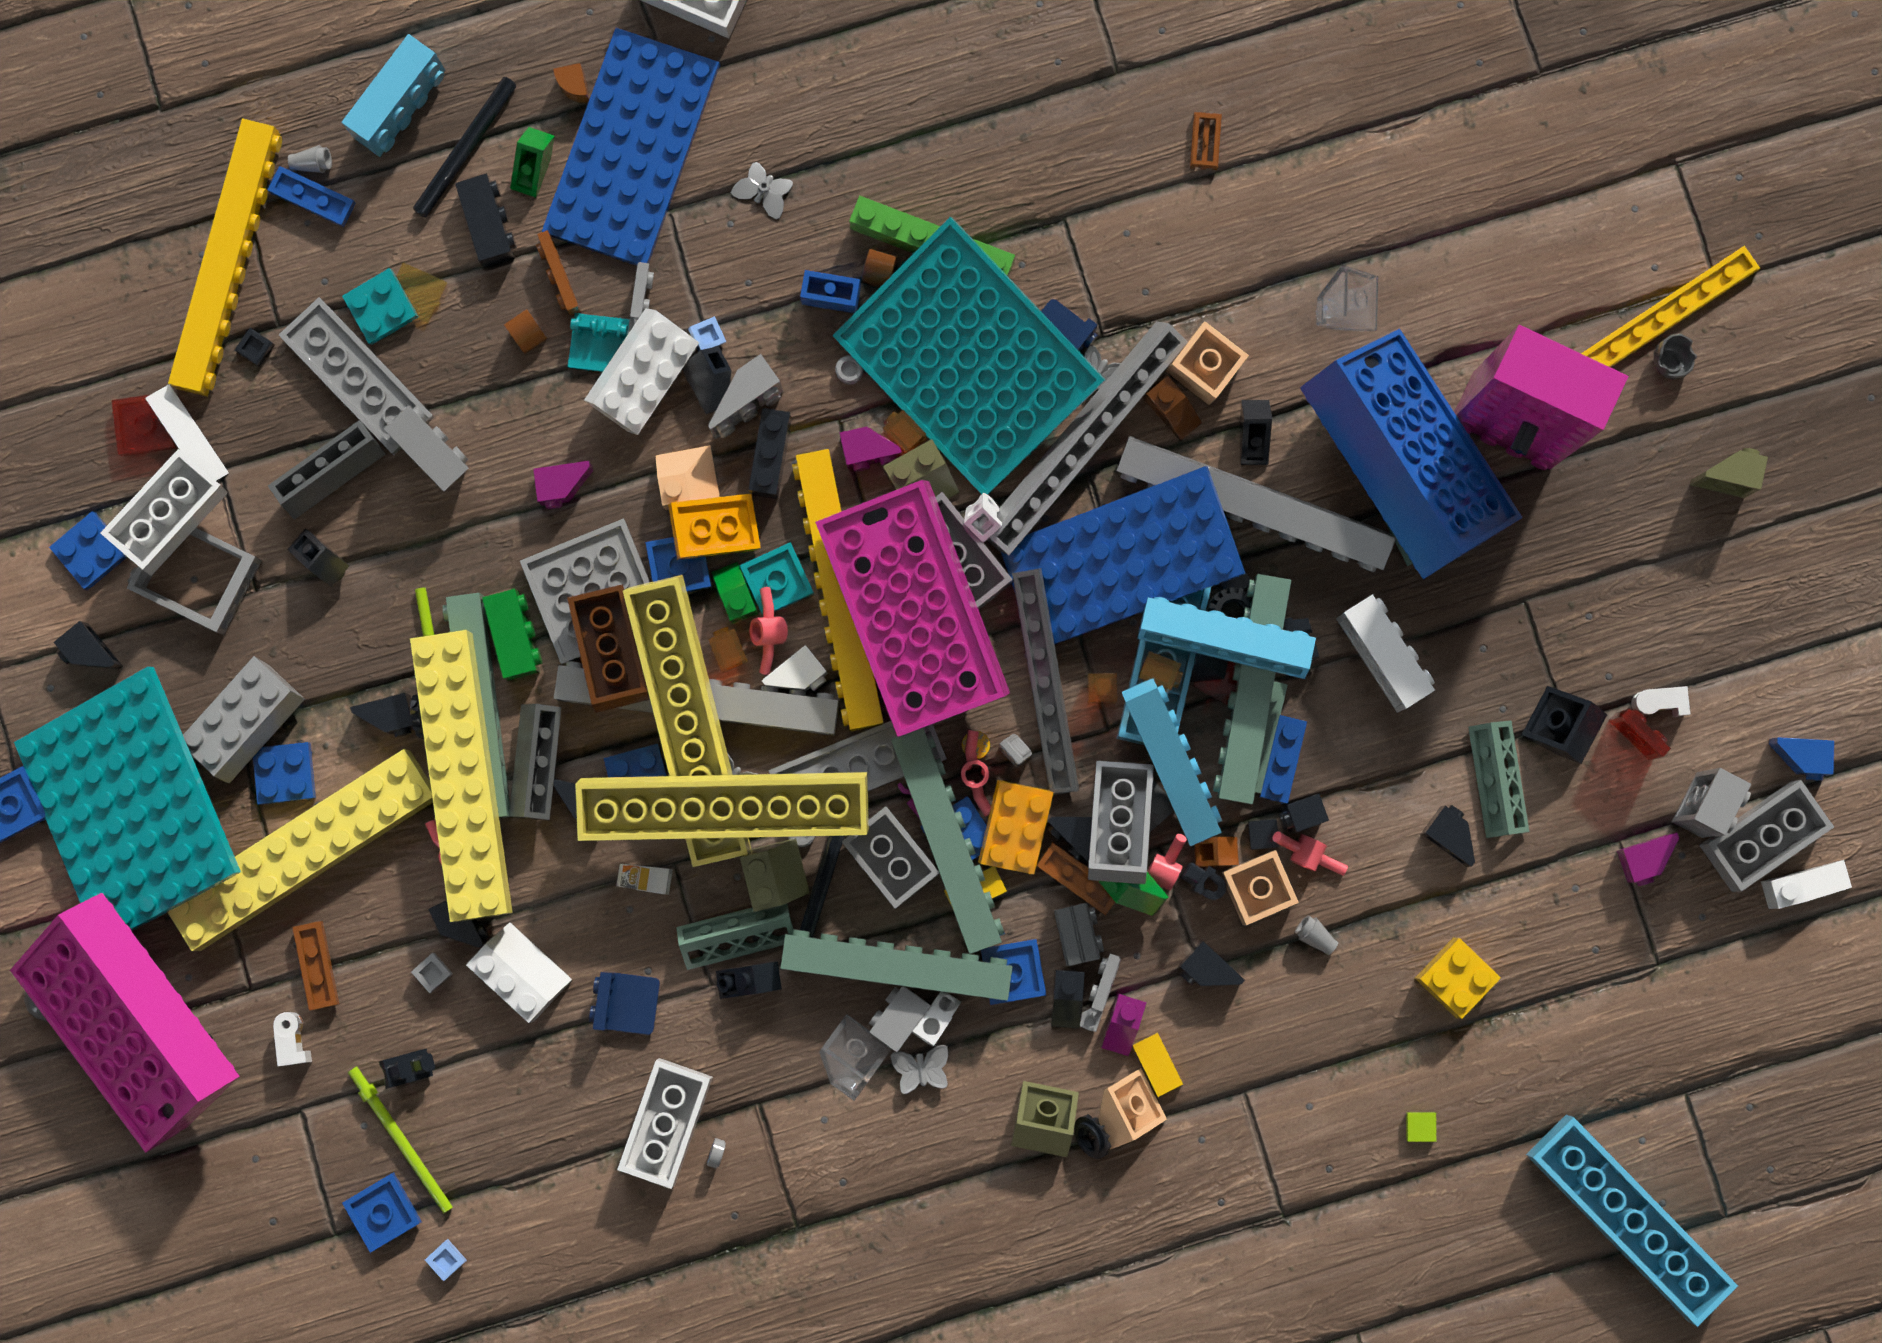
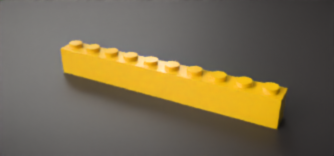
M243 118L241 120L168 384L175 389L208 397L209 390H213L215 386L216 374L214 372L217 363L219 364L223 358L224 337L229 335L231 328L229 318L231 311H234L238 304V295L236 293L239 284H242L245 279L246 270L244 265L246 257L249 258L252 253L253 243L251 239L253 232L257 231L260 225V216L258 214L261 205H264L267 200L268 192L266 186L268 179H271L274 174L275 164L273 160L275 153L280 151L282 145L281 134L274 126Z
M829 449L796 455L797 463L792 464L795 481L801 480L802 490L797 491L800 507H806L808 517L803 518L806 535H812L813 545H808L811 562L817 561L819 572L814 573L816 588H822L824 599L819 600L822 616H828L829 627H824L827 643H833L835 654L830 655L833 671L838 670L840 681L835 682L839 699L844 698L846 709L841 710L844 726L849 725L851 731L876 727L884 724L875 677L815 523L841 512Z

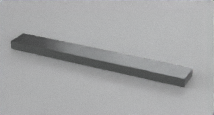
M1042 569L1012 573L1049 791L1054 792L1053 795L1079 791Z

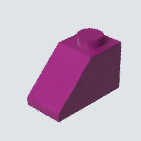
M589 461L534 468L537 502L541 506L545 505L546 509L560 508L562 503L570 502L593 472V465Z
M1678 833L1667 834L1617 850L1627 883L1637 882L1638 886L1654 882L1653 876L1662 874L1679 840Z
M1117 993L1101 1048L1129 1056L1147 1002Z

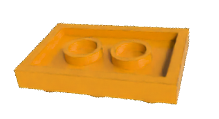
M752 494L671 502L668 505L677 560L756 551L761 548Z
M997 780L978 862L983 865L1034 875L1054 792Z

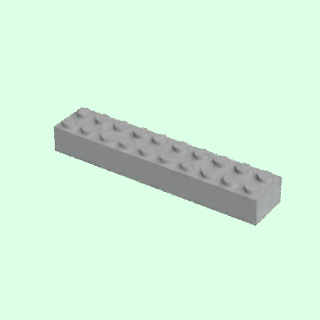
M1129 437L1117 471L1122 473L1121 478L1136 483L1137 479L1148 482L1147 488L1207 466L1223 511H1226V517L1241 523L1244 518L1253 521L1252 525L1254 528L1268 533L1270 528L1279 531V537L1295 542L1297 538L1304 540L1306 547L1318 552H1322L1323 548L1331 550L1333 557L1345 562H1349L1350 558L1358 560L1357 564L1372 572H1375L1376 568L1384 570L1396 539L1392 533L1134 437Z

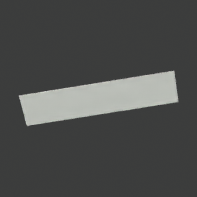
M170 385L145 398L180 451L215 481L229 473Z

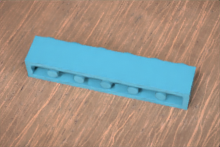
M1148 597L1137 638L1305 679L1310 670L1316 640L1315 637H1310L1303 631L1290 632L1281 630L1279 626L1274 624L1261 625L1253 623L1251 619L1244 617L1237 619L1227 617L1220 611L1207 612L1198 610L1194 605H1178L1170 603L1169 600L1162 597Z
M1152 678L1123 691L1122 694L1190 846L1222 833L1218 826V823L1222 821L1216 805L1210 808L1207 799L1212 798L1206 782L1200 784L1197 775L1201 774L1195 758L1189 760L1186 751L1191 750L1184 734L1179 736L1175 727L1180 725L1174 710L1168 711L1164 704L1169 701L1163 685L1157 687Z

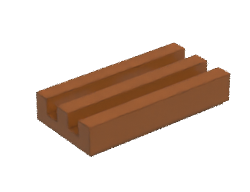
M1194 112L1190 168L1218 169L1222 114ZM1199 119H1204L1201 161H1198L1196 159ZM1210 120H1215L1213 157L1211 162L1207 161Z

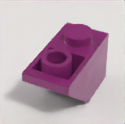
M867 426L840 432L847 468L854 469V472L870 469V464L881 462V466H884L902 456L901 448Z

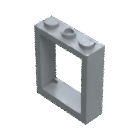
M197 528L190 533V535L241 559L211 619L146 588L152 576L139 566L131 571L127 589L224 635L262 560Z

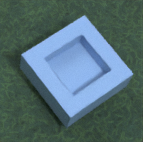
M715 316L688 328L691 337L700 342L696 347L698 352L702 349L721 346L726 343Z
M449 1239L443 1242L425 1259L443 1281L467 1261Z

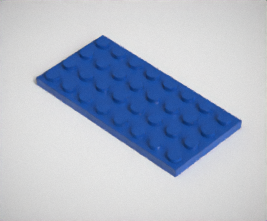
M615 28L542 232L548 230L553 238L636 266L639 262L649 263L717 76L720 63Z
M1207 466L1028 534L1010 555L1001 552L1008 574L1012 579V573L1042 569L1054 645L1144 612L1148 597H1162L1171 602L1245 574Z

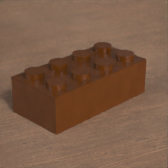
M623 584L567 597L590 700L595 713L650 700L623 594Z

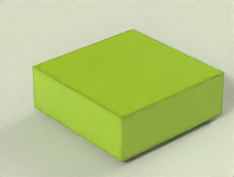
M1406 1112V1141L1437 1142L1436 1113Z

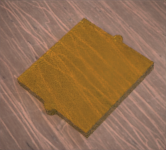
M402 263L396 277L419 316L417 319L428 324L436 306L441 304L439 300L447 282Z

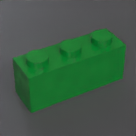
M511 589L482 597L503 679L509 681L539 673L538 665L542 664V658L539 649H534L531 638L535 637V631L532 622H527L524 611L528 610V604L525 595H520L519 591Z

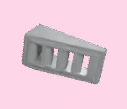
M1016 734L1010 735L999 745V750L1015 767H1019L1032 755L1029 747Z

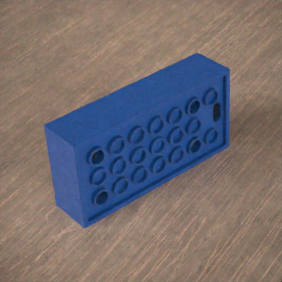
M1400 329L1335 360L1300 387L1306 400L1321 420L1322 425L1327 429L1337 448L1347 460L1353 473L1358 477L1368 496L1378 508L1384 521L1388 524L1423 579L1523 518Z

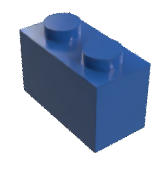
M805 270L800 294L801 303L807 306L855 313L859 302L861 282L860 279Z

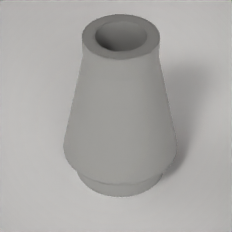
M318 145L296 154H290L288 156V165L291 171L324 173L326 170L331 169L332 157L327 147Z
M1306 916L1295 930L1300 941L1324 952L1326 955H1330L1338 945V942L1316 917Z

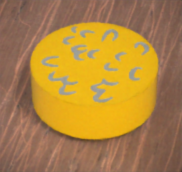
M978 731L979 737L976 753L977 758L981 759L989 752L990 741L986 734ZM967 734L965 735V737L963 738V741H962V749H963V752H964V753H965V746H966Z

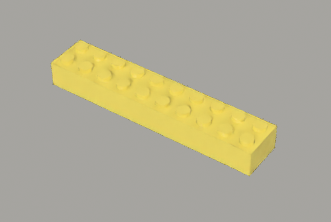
M683 575L626 588L623 590L669 776L733 775ZM749 837L686 839L693 867L748 855L751 850Z
M468 630L411 638L410 643L450 922L513 913L473 633Z
M406 749L401 750L235 856L241 873L170 910L168 914L191 951H202L433 803L429 779L412 752Z
M867 772L581 778L575 784L578 841L867 835L869 830Z

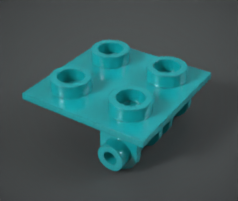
M575 313L570 325L573 331L568 368L603 372L627 337L630 319Z

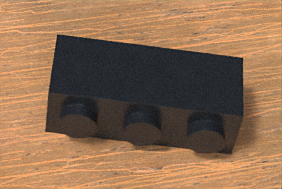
M486 173L455 183L476 254L483 268L515 258L513 249L517 248L513 233H507L505 223H508L509 219L505 207H499L497 197H500L501 193L496 180L491 181Z
M762 408L749 484V492L753 496L779 499L792 422L790 412Z

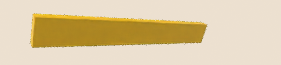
M1743 246L1581 354L1611 368L1758 271L1760 267L1746 247Z

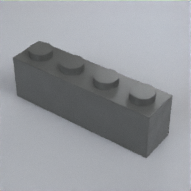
M359 420L273 481L268 487L280 505L295 520L383 457L385 452Z
M521 704L509 817L535 820L550 819L562 707L542 704Z

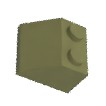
M932 439L883 466L884 473L894 491L925 480L930 482L935 497L943 492L949 499L959 493L953 477Z
M1743 448L1742 451L1736 452L1692 479L1690 486L1746 498L1761 490L1768 457L1759 455L1760 451Z
M796 838L753 848L748 855L740 856L754 912L781 906L810 893Z
M1023 1081L1011 1146L1067 1157L1073 1137L1079 1092Z

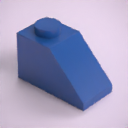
M1782 737L1769 739V745L1795 774L1806 775V780L1823 781L1824 776L1833 775V740Z

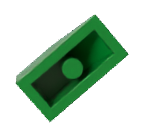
M531 127L527 128L517 141L510 189L535 198L537 197L551 160L554 135Z
M738 562L712 572L720 597L732 624L759 614Z
M1148 872L1146 884L1099 881L1117 904L1151 916L1155 915L1169 898Z

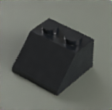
M1547 686L1521 735L1561 757L1582 764L1607 714L1592 701Z

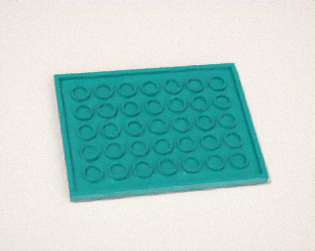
M949 217L833 335L930 440H933L937 448L981 494L986 493L989 495L1106 381L952 217Z
M146 667L14 742L23 766L45 810V819L80 903L103 893L107 900L112 903L125 924L133 931L241 873L154 667Z

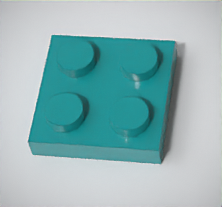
M390 268L342 296L367 342L371 345L419 317L396 275Z
M791 542L740 565L762 615L763 606L759 590L761 588H771L774 612L814 594Z

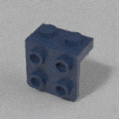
M1051 299L1041 311L1079 352L1084 346L1089 348L1098 336L1095 333L1098 324L1090 318L1084 322L1055 299Z
M607 971L600 972V977H595L593 994H597L596 1006H591L589 1022L593 1023V1029L651 1034L655 1026L660 989L659 979Z

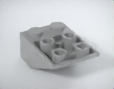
M761 354L738 369L708 425L715 439L720 436L721 438L729 436L735 431V425L743 420L745 423L752 420L758 415V409L765 404L769 407L781 399L780 394L783 393L781 382Z

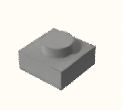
M435 953L429 955L411 971L429 993H432L453 974Z

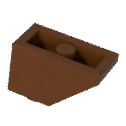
M1168 376L1146 394L1144 401L1180 441L1202 424L1187 397Z

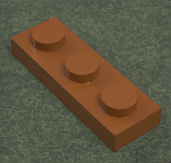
M546 230L537 234L540 243L536 244L541 259L547 258L550 268L546 269L551 284H557L560 294H557L556 298L561 310L567 309L570 316H574L575 313H581L550 233Z
M1054 843L1051 844L1036 865L1104 915L1108 913L1115 903L1099 881L1088 880V867Z
M323 921L292 927L309 1011L338 1005L339 999Z

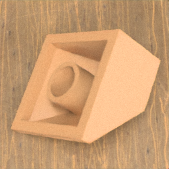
M711 446L656 455L657 478L662 506L665 510H669L668 505L671 502L720 497Z
M1142 1068L1106 1088L1103 1092L1099 1123L1101 1126L1105 1125L1104 1130L1110 1135L1108 1139L1111 1143L1110 1150L1136 1140L1167 1120Z

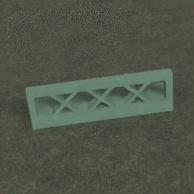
M1512 721L1469 726L1486 838L1530 832ZM1499 728H1502L1503 730V742L1500 739ZM1505 758H1506L1507 761H1508V770L1505 768V764H1504V759H1505ZM1509 786H1511L1513 791L1512 797L1509 795ZM1514 814L1517 816L1518 828H1515Z
M787 903L756 912L753 911L752 907L676 927L679 948L687 970L784 945L785 935L775 936L772 932L775 929L787 927L788 934L792 935L794 930ZM755 935L760 937L754 943L744 941L748 936ZM727 942L733 944L731 948L722 951L720 949H717L718 945L721 943ZM698 949L705 951L703 956L690 959L688 953Z

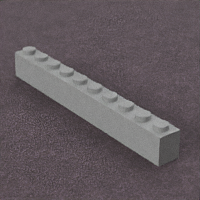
M1155 322L1002 504L997 513V518L1002 522V527L987 539L995 549L1007 555L1012 553L1188 343L1169 323Z
M567 661L566 666L558 665L554 693L555 700L592 705L582 663ZM709 679L719 721L835 736L839 701L833 700L834 695L817 693L816 698L806 696V691L789 689V694L778 693V688L761 686L760 691L750 689V684L734 682L733 687L722 686V681ZM650 700L618 707V709L653 713Z

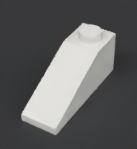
M1844 860L1761 881L1769 909L1788 907L1852 888Z

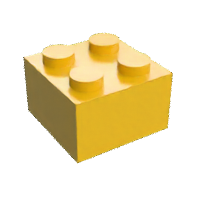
M1453 937L1415 979L1455 1018L1463 1019L1501 977L1460 938Z

